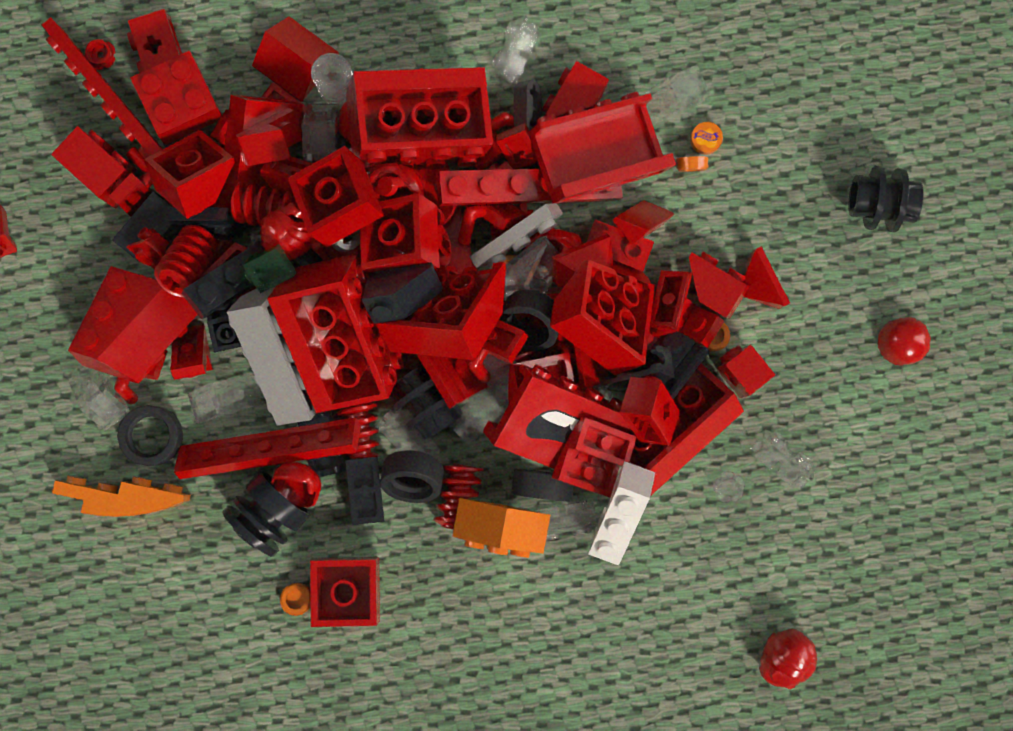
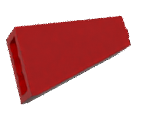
M230 95L225 151L233 156L235 163L220 192L218 207H227L229 209L228 213H232L231 197L234 188L239 182L244 183L245 191L250 183L255 184L257 194L262 186H267L270 196L272 188L260 175V169L265 163L251 166L245 165L235 135L286 108L294 109L299 121L303 104L288 99Z

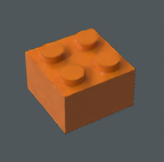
M459 498L452 537L465 540L464 546L484 549V545H487L488 552L508 555V550H511V555L529 558L530 552L544 554L550 514L503 504Z

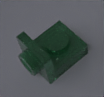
M280 244L260 254L256 252L250 255L242 265L247 280L251 285L256 286L260 294L293 278L297 273Z

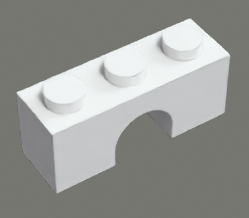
M624 461L614 484L607 508L604 507L596 525L589 555L616 565L620 564L650 499L656 472Z

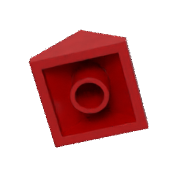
M289 16L265 31L252 67L300 102H303L339 55V52Z

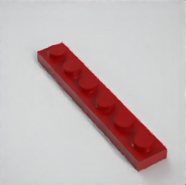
M52 17L45 21L42 27L49 34L46 41L58 54L62 51L66 54L65 64L76 76L81 73L86 78L82 84L94 98L98 95L101 96L104 102L100 106L113 120L116 117L121 120L123 124L119 129L131 142L136 139L142 147L138 149V152L145 159L163 150L67 33Z
M541 169L439 171L436 173L439 206L552 203ZM622 185L566 202L620 200L623 198Z
M355 417L183 445L179 447L174 473L179 479L357 452L361 424Z

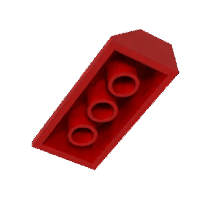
M702 364L698 366L673 399L680 413L670 446L640 442L636 438L629 463L656 472L651 495L744 412L735 393ZM631 430L629 434L635 436V434Z

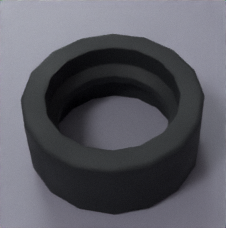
M525 289L515 291L507 297L503 306V314L499 320L526 332L528 338L521 349L534 352L546 350L554 345L559 334L550 327L554 300L550 296L539 291ZM527 313L536 316L547 327L539 329L527 326L519 321L515 314Z
M145 405L136 407L125 415L119 424L117 438L119 448L126 458L135 464L156 466L165 464L175 457L179 447L182 445L183 431L182 425L175 414L163 407ZM143 418H159L168 427V443L157 454H144L137 450L133 444V428Z
M411 450L394 452L388 455L383 462L380 479L381 488L387 495L400 501L409 503L432 501L441 493L444 475L443 465L435 457L423 452Z
M514 469L511 494L570 502L572 501L574 486L552 479V472Z

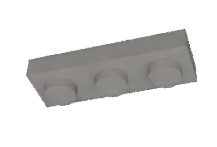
M557 203L545 204L471 255L470 259L476 268L488 266L489 269H492L493 263L505 261L504 255L512 249L516 252L531 243L529 238L535 233L543 234L557 225L555 220L563 215Z

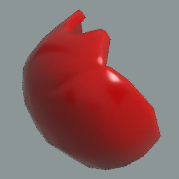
M913 317L898 318L885 324L878 334V349L883 358L898 366L910 365L922 360L929 352L931 336L926 325L921 320Z
M287 462L274 471L271 484L275 482V489L287 500L300 507L309 508L316 505L321 491V480L319 475L309 465L301 462Z

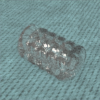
M336 53L321 55L314 61L311 68L313 82L321 98L326 103L331 105L344 104L347 101L346 91L353 75L350 63L343 56Z

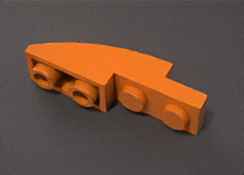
M67 475L66 480H56L54 482L52 491L53 494L83 500L81 513L112 517L136 516L163 511L190 501L191 494L182 493V486L164 483L163 488L151 486L152 480L133 476L132 482L121 481L119 492H117V485L99 482L98 487L86 485L87 479Z

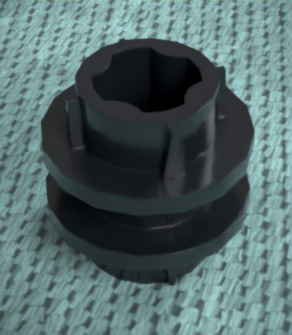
M875 165L871 169L869 176H854L849 192V215L863 218L864 227L868 230L876 229L881 219L885 220V226L889 232H897L903 222H917L923 205V185L920 181L909 180L907 170L904 168L895 169L891 178H886L885 168Z
M423 364L400 378L393 387L392 392L398 402L392 408L395 412L406 408L413 419L405 425L407 431L416 428L424 440L434 437L462 417L463 412L458 404L449 409Z

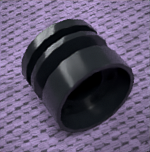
M259 470L246 485V490L253 500L250 502L241 496H236L233 500L238 509L233 506H227L222 513L233 527V530L246 543L264 554L274 557L279 548L273 540L280 544H286L288 541L280 527L283 525L293 531H297L311 514L306 507L296 506L275 489V482L271 484L272 476Z

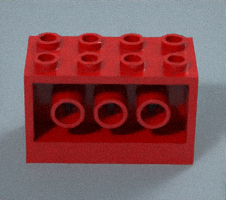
M485 67L353 72L346 91L351 150L362 160L367 172H369L371 167L394 162L410 168H414V165L426 164L427 168L437 169L445 167L446 163H458L459 167H471L477 165V162H480L492 147L493 137Z
M359 253L288 269L267 298L316 413L388 399L404 366L402 353L389 351L377 324L372 322L361 300L369 273L361 270Z

